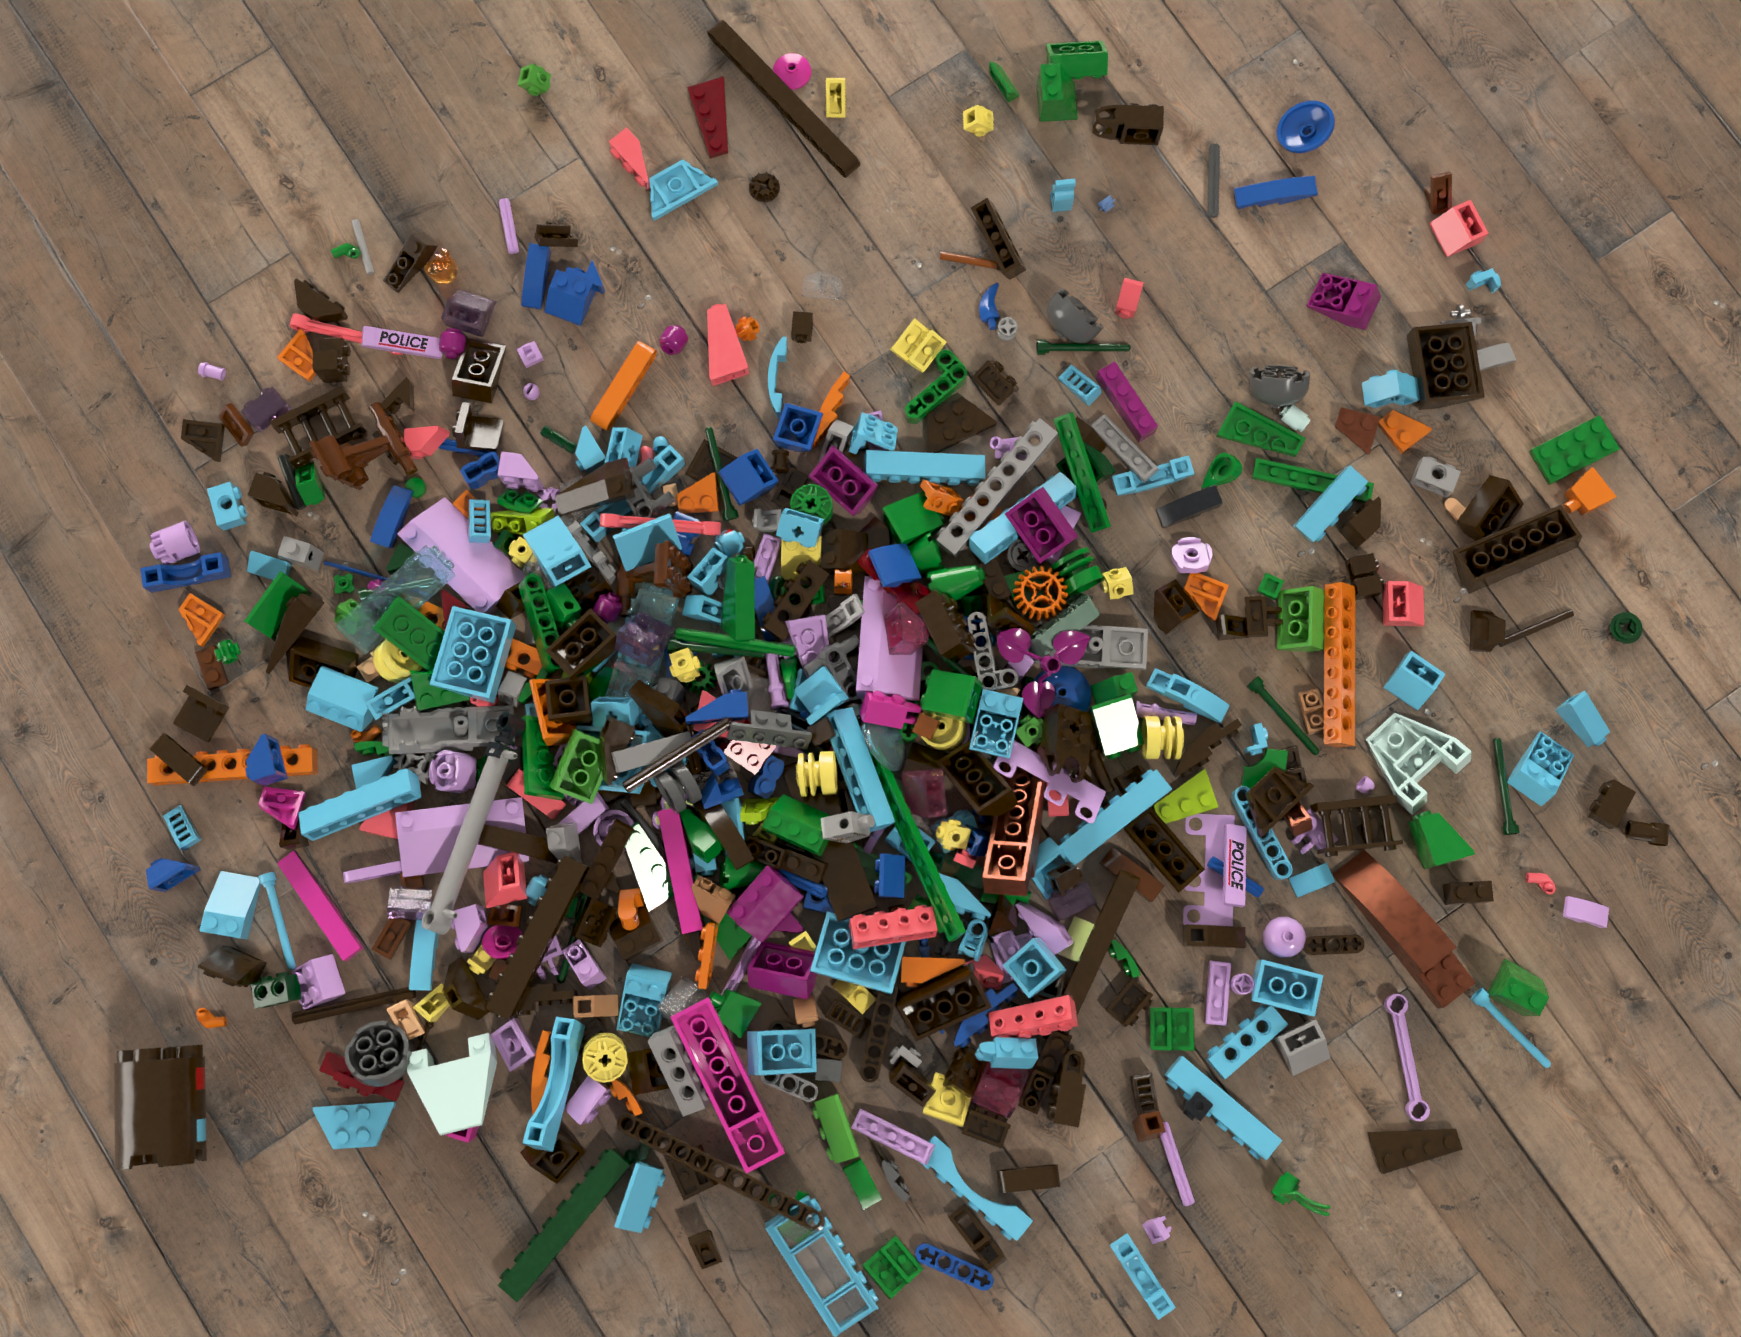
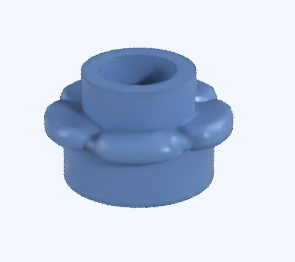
M1109 195L1097 204L1100 208L1099 211L1104 210V212H1107L1115 206L1113 204L1115 199L1113 200Z

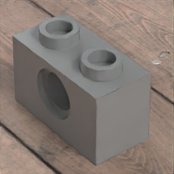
M1423 456L1417 463L1410 484L1448 498L1455 489L1461 471L1456 470L1452 465L1441 464L1435 458ZM1432 472H1436L1440 479L1434 478Z

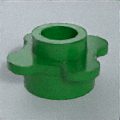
M352 574L334 576L333 580L336 585L334 591L336 594L352 593L355 588L352 581L354 577Z

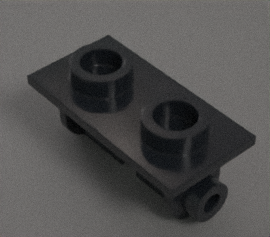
M959 917L960 920L963 922L965 930H967L969 923L965 919ZM943 932L934 951L945 958H954L965 933L957 940L949 942L945 932Z

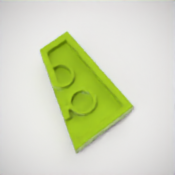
M1204 769L1152 807L1164 823L1167 824L1216 809L1218 804L1206 769Z
M780 797L743 799L740 822L753 825L757 824L758 821L764 820L771 807Z

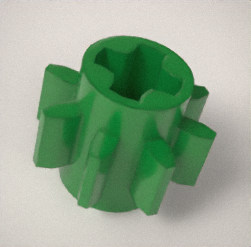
M232 640L219 642L217 644L218 649L214 650L217 661L222 660L223 664L236 662L238 660L237 655L241 654L238 643L233 644Z

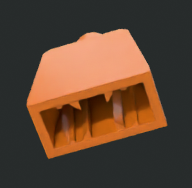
M1592 467L1566 491L1565 496L1569 501L1563 504V508L1568 514L1577 510L1581 515H1585L1609 503L1617 496Z

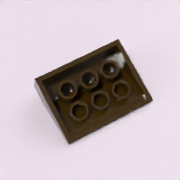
M1472 322L1412 328L1407 334L1413 377H1416L1418 381L1420 401L1417 402L1419 410L1442 408L1485 397Z

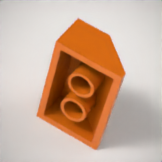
M556 679L529 680L544 742L547 746L565 745L568 743L573 729H576V726L548 720L545 681Z

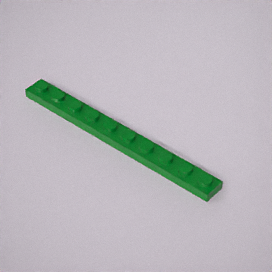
M880 746L874 747L869 753L893 814L894 824L948 941H955L966 932L963 922L959 918L955 905L946 890V886L938 873L928 847L924 843L920 830L911 815V811L903 798V794L895 781Z

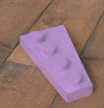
M825 615L785 621L803 668L804 665L817 658L818 653L821 652L824 646L829 645Z

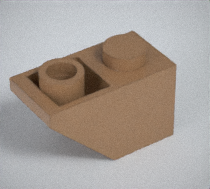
M699 875L691 888L700 913L719 924L735 895L730 893L729 890L714 884L710 879Z
M619 995L573 996L574 1018L619 1016Z
M814 995L809 996L808 999H793L797 1025L802 1024V1028L815 1026V1021H819Z

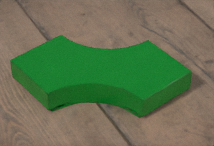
M1266 748L1264 756L1259 762L1254 765L1243 766L1241 786L1253 787L1273 767L1286 772L1288 751Z

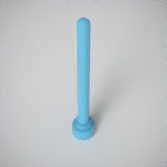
M275 872L265 873L258 876L260 885L263 884V888H266L287 968L293 970L296 964L274 887L277 880Z
M1483 988L1477 990L1470 999L1477 1006L1484 1007L1543 1067L1549 1068L1551 1062L1490 1002L1489 994Z

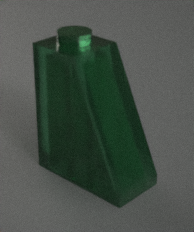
M929 852L938 873L958 879L963 885L971 888L982 889L984 886L982 878L983 867L974 865L972 869L953 861L954 856L945 853Z

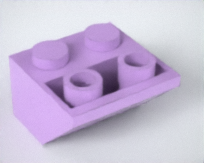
M501 452L497 475L506 488L513 490L526 488L529 492H538V490L545 488L522 454Z
M476 904L454 910L457 912L458 917L452 919L451 927L456 930V947L463 953H474L489 927L484 907Z
M333 954L311 959L291 971L292 975L297 974L302 996L299 1002L303 1006V1010L332 1001L346 994Z
M587 1076L566 1104L564 1110L580 1125L592 1122L599 1113L597 1108L605 1105L610 1099V1086L605 1082L595 1081Z

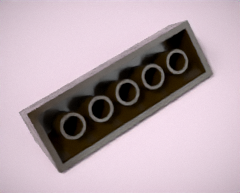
M1559 505L1455 549L1452 553L1458 576L1470 594L1577 548L1582 535L1563 506Z

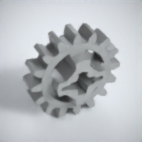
M431 752L421 756H417L416 753L401 754L400 757H394L398 764L393 765V768L399 770L408 768L418 775L420 786L421 782L428 785L427 779L429 778L430 764L437 756L436 753ZM415 761L420 762L417 769L414 768Z

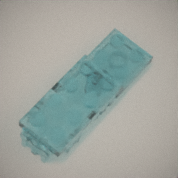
M437 544L432 547L425 545L419 552L416 550L410 558L406 559L404 565L398 571L383 581L381 586L373 590L372 594L370 593L335 627L366 655L383 639L372 628L397 596L401 597L418 610L455 576V573L452 571L455 566L453 560L445 558L446 554L439 550Z
M643 582V589H639L637 598H631V608L628 610V614L631 617L630 623L623 635V644L618 651V658L615 661L605 697H630L628 692L637 680L652 687L654 677L658 676L679 602L678 598L673 597L672 590L667 588L660 589ZM638 706L639 714L644 715V712Z

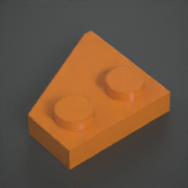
M300 329L277 359L308 382L316 375L313 371L314 350L305 332Z
M1394 410L1380 419L1378 427L1401 454L1432 431L1431 427Z
M712 472L677 493L679 513L719 511L716 472Z
M1189 573L1183 591L1214 622L1229 585L1200 573Z
M189 593L178 609L186 620L190 631L193 632L197 639L198 645L202 647L205 646L225 617V614Z

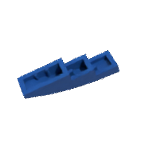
M1315 176L1279 179L1234 189L1238 209L1254 205L1262 207L1274 203L1281 205L1318 195Z

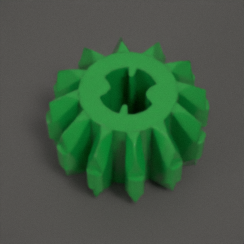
M700 661L701 668H698V670L705 679L698 682L697 678L699 676H697L693 681L685 682L684 684L685 687L691 686V693H694L697 689L699 696H701L702 690L710 693L708 687L715 689L716 686L712 682L718 681L717 677L713 676L716 674L715 669H711L712 665L710 663L704 667L703 661Z

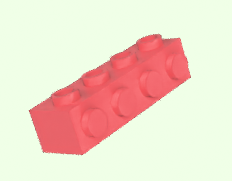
M920 905L911 910L900 908L891 913L879 911L870 916L859 914L850 918L849 922L853 949L936 937L938 931L933 906L927 907L926 905Z
M1069 995L989 1012L990 1031L993 1039L995 1037L1031 1038L1034 1035H1049L1057 1030L1068 1031L1072 1027L1078 1026L1075 1002Z

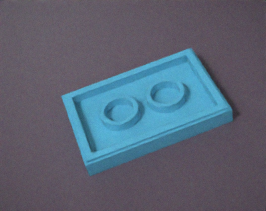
M670 513L613 535L625 571L654 561L655 544L664 543L665 540H669L679 550H682Z

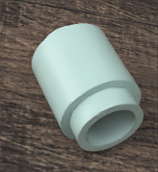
M1294 404L1285 406L1280 413L1282 416L1280 420L1295 431L1302 432L1311 420L1305 412Z

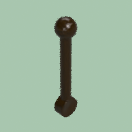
M426 1022L425 1033L416 1051L422 1049L430 1029L434 1027V1022Z

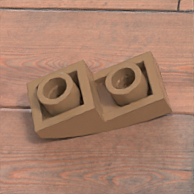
M1319 689L1298 693L1307 735L1323 733L1324 705Z

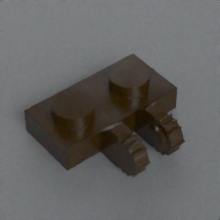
M1245 596L1247 637H1267L1268 626H1281L1283 624V620L1279 618L1267 619V614L1281 613V607H1266V596Z

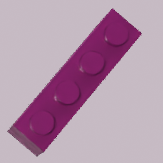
M1114 361L1099 370L1096 381L1137 442L1139 443L1153 435L1158 428L1157 423L1116 362Z

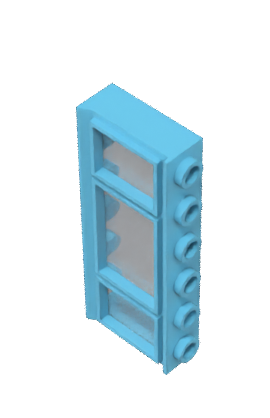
M807 1195L799 1200L817 1211L822 1210L815 1198L811 1200ZM797 1205L793 1206L790 1210V1215L797 1216L800 1212V1207ZM778 1214L765 1223V1229L834 1337H837L874 1310L879 1309L877 1305L879 1299L873 1289L868 1290L865 1283L867 1280L861 1270L857 1272L853 1265L856 1262L850 1253L845 1254L842 1247L845 1245L838 1234L834 1236L830 1229L833 1226L827 1217H824V1228L819 1232H812ZM817 1215L812 1216L809 1220L810 1226H816L819 1223Z

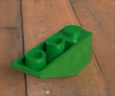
M689 808L680 812L681 821L693 853L708 864L724 850L706 821L696 817Z

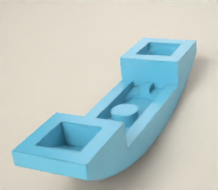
M784 336L773 351L768 369L769 396L777 418L781 417L783 396L782 393H776L778 362H786L788 342L787 337Z
M1189 455L1170 460L1166 464L1158 465V472L1145 483L1131 471L1112 476L1117 496L1151 490L1193 476L1195 473Z
M1128 1233L1110 1244L1111 1249L1156 1318L1159 1320L1174 1310L1176 1307L1139 1253Z

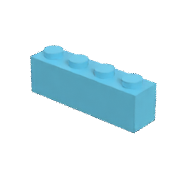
M1346 466L1293 525V528L1309 542H1314L1315 540L1319 542L1326 534L1324 530L1329 525L1332 527L1339 520L1338 515L1341 511L1346 512L1353 504L1351 500L1356 495L1359 497L1367 489L1365 485L1368 481L1352 466Z

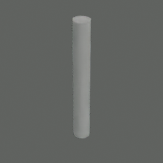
M354 219L352 220V225L367 275H373L375 272L360 221Z

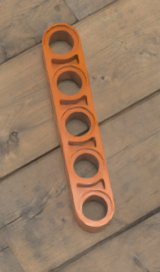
M641 341L635 344L593 411L590 422L606 431L613 427L653 363L657 350Z

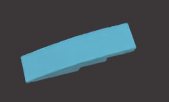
M431 907L418 908L409 990L432 991L433 970H435L439 934L422 927L423 915Z

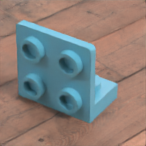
M862 412L853 428L849 452L857 454L859 448L863 449L866 441L894 451L898 428L890 422H884L871 414Z
M826 666L821 667L795 688V693L811 714L806 718L810 726L822 720L823 717L849 699Z

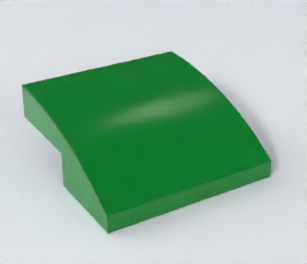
M1150 1007L1151 1050L1195 1051L1194 1008Z
M897 1236L890 1239L861 1266L889 1300L923 1270V1267Z

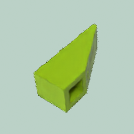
M539 507L531 513H521L513 510L490 513L493 532H502L504 529L511 534H525L555 518L554 509Z

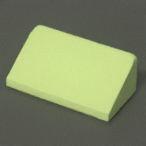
M1074 916L1067 931L1074 943L1057 954L1077 963L1094 924Z

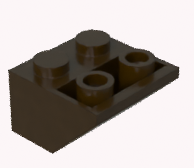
M1378 496L1374 501L1370 498L1360 509L1352 513L1342 523L1344 527L1340 533L1355 550L1380 528L1381 498Z

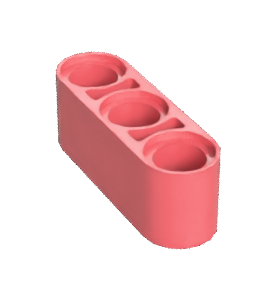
M520 769L516 771L506 784L511 790L553 821L566 805L561 800L524 795V772Z

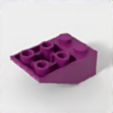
M1322 273L1307 303V307L1346 326L1366 330L1381 299L1377 284Z

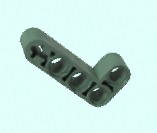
M1083 593L1072 595L1066 601L1069 606L1030 635L1031 646L1029 649L1032 654L1044 657L1054 650L1052 643L1059 633L1063 631H1080L1099 616V611L1088 595Z

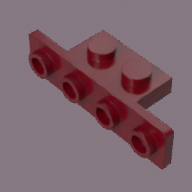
M332 1052L326 1053L319 1069L320 1072L333 1076V1080L338 1081V1086L349 1089L351 1086L358 1089V1094L369 1097L370 1094H378L397 1101L405 1083L403 1080L398 1079L394 1083L382 1087L364 1085L351 1074L346 1065L345 1057Z

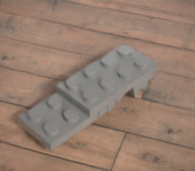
M1040 620L1030 624L1034 626L1036 631L1047 622ZM1086 625L1078 631L1090 637L1081 660L1072 665L1061 662V666L1146 670L1148 629ZM1054 649L1047 655L1054 656L1057 651ZM1032 658L1034 660L1033 664H1040L1039 660Z
M416 706L411 709L401 707L399 714H382L383 746L389 747V754L430 753L443 750L473 751V747L488 746L489 741L495 742V736H499L501 732L496 728L497 720L506 711L514 715L513 706L439 708L427 713H420Z

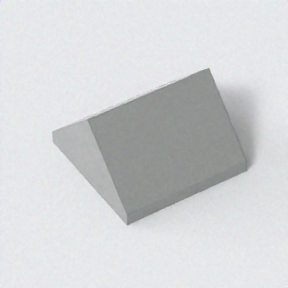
M744 656L714 664L722 695L730 693V690L741 689L742 692H747V698L755 693Z

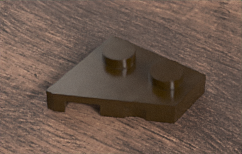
M183 419L181 439L212 458V460L221 462L225 424Z

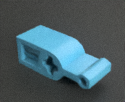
M1075 178L1056 180L1055 185H1052L1050 193L1052 212L1072 210L1074 187L1076 186Z

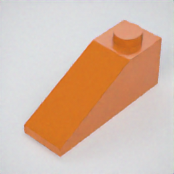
M902 956L901 982H905L906 987H918V983L926 982L965 964V959Z

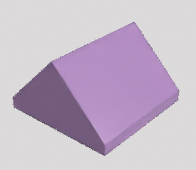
M519 1018L510 1020L490 1035L510 1072L536 1056L537 1050Z

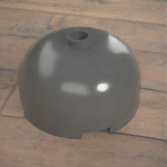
M1061 287L1052 296L1047 306V315L1049 321L1055 327L1054 332L1060 338L1065 337L1074 343H1087L1093 340L1103 330L1104 326L1101 323L1098 325L1096 323L1098 318L1078 298L1068 296L1069 292Z
M1266 365L1263 370L1253 367L1250 369L1249 389L1253 397L1259 402L1271 405L1272 408H1283V406L1298 403L1306 396L1309 389L1310 372L1308 370L1299 372L1297 370L1298 367L1286 365ZM1279 371L1282 372L1281 378H1278Z
M375 1021L362 1026L355 1032L356 1035L351 1039L349 1045H346L345 1062L348 1069L356 1080L371 1087L387 1086L400 1079L407 1071L410 1063L409 1059L412 1055L410 1041L403 1029L388 1023V1021Z

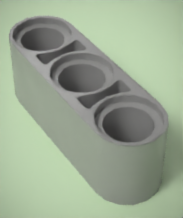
M793 1073L776 1074V1078L773 1081H768L765 1075H760L761 1080L765 1084L804 1101H813L818 1096L819 1089L815 1083ZM787 1077H792L795 1080L796 1085L793 1089H787L784 1086V1080ZM808 1085L815 1089V1095L811 1098L803 1094L804 1087Z

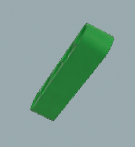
M531 573L520 582L519 591L542 667L548 673H555L561 667L558 664L557 666L552 664V657L545 651L549 647L545 643V639H548L553 644L559 638V634L542 579L539 575ZM527 582H531L534 588H530ZM533 601L538 602L539 605H540V608L536 607V606L533 604ZM539 620H542L546 627L541 626Z

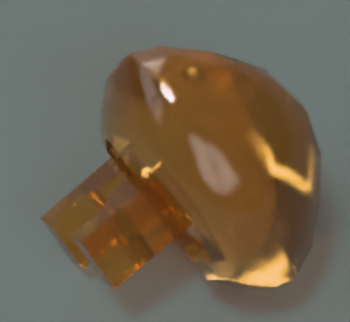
M442 248L441 255L436 254L435 259L425 264L424 271L433 282L445 285L455 280L457 264L454 258H450L449 250Z

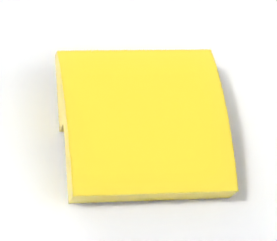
M913 319L890 350L909 365L924 373L947 342L933 330L929 331L918 320Z

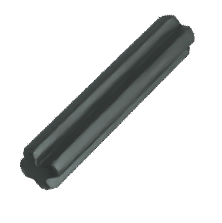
M287 454L278 456V461L295 508L297 510L304 509L307 506L296 488L295 471L288 460L290 457Z

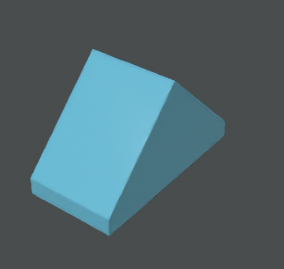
M1327 863L1289 878L1297 898L1335 882Z

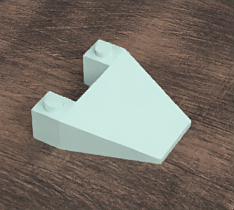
M1397 713L1389 717L1366 739L1393 795H1396L1397 802L1412 815L1427 802V792L1417 783L1440 761L1455 774L1471 761L1472 751L1456 738Z
M489 1033L468 1038L470 1057L434 1066V1059L427 1048L412 1052L407 1073L440 1136L483 1125L497 1066L496 1046Z

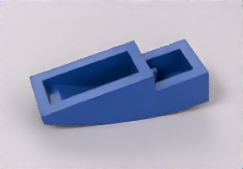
M529 244L523 281L522 307L542 309L549 275L548 266L551 257L549 246Z
M393 485L381 509L370 542L394 548L397 533L403 527L414 491Z
M763 576L755 579V615L764 640L772 642L778 639L761 628L763 625L762 618L768 611L771 613L775 607L766 577Z

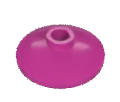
M785 54L776 61L773 67V71L791 90L805 86L811 77L809 62L799 54Z
M493 926L483 936V949L493 958L508 959L509 955L516 951L518 947L516 941L520 934L523 933L516 927Z

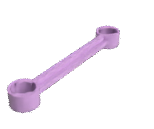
M1391 994L1386 997L1384 1007L1388 1013L1392 1014L1409 1098L1405 1112L1410 1119L1423 1121L1429 1116L1430 1108L1421 1098L1404 1014L1408 1009V1001L1401 994ZM1396 997L1400 998L1403 1003V1007L1398 1013L1390 1008L1392 1001ZM1421 1103L1424 1107V1113L1420 1118H1415L1411 1112L1416 1104Z

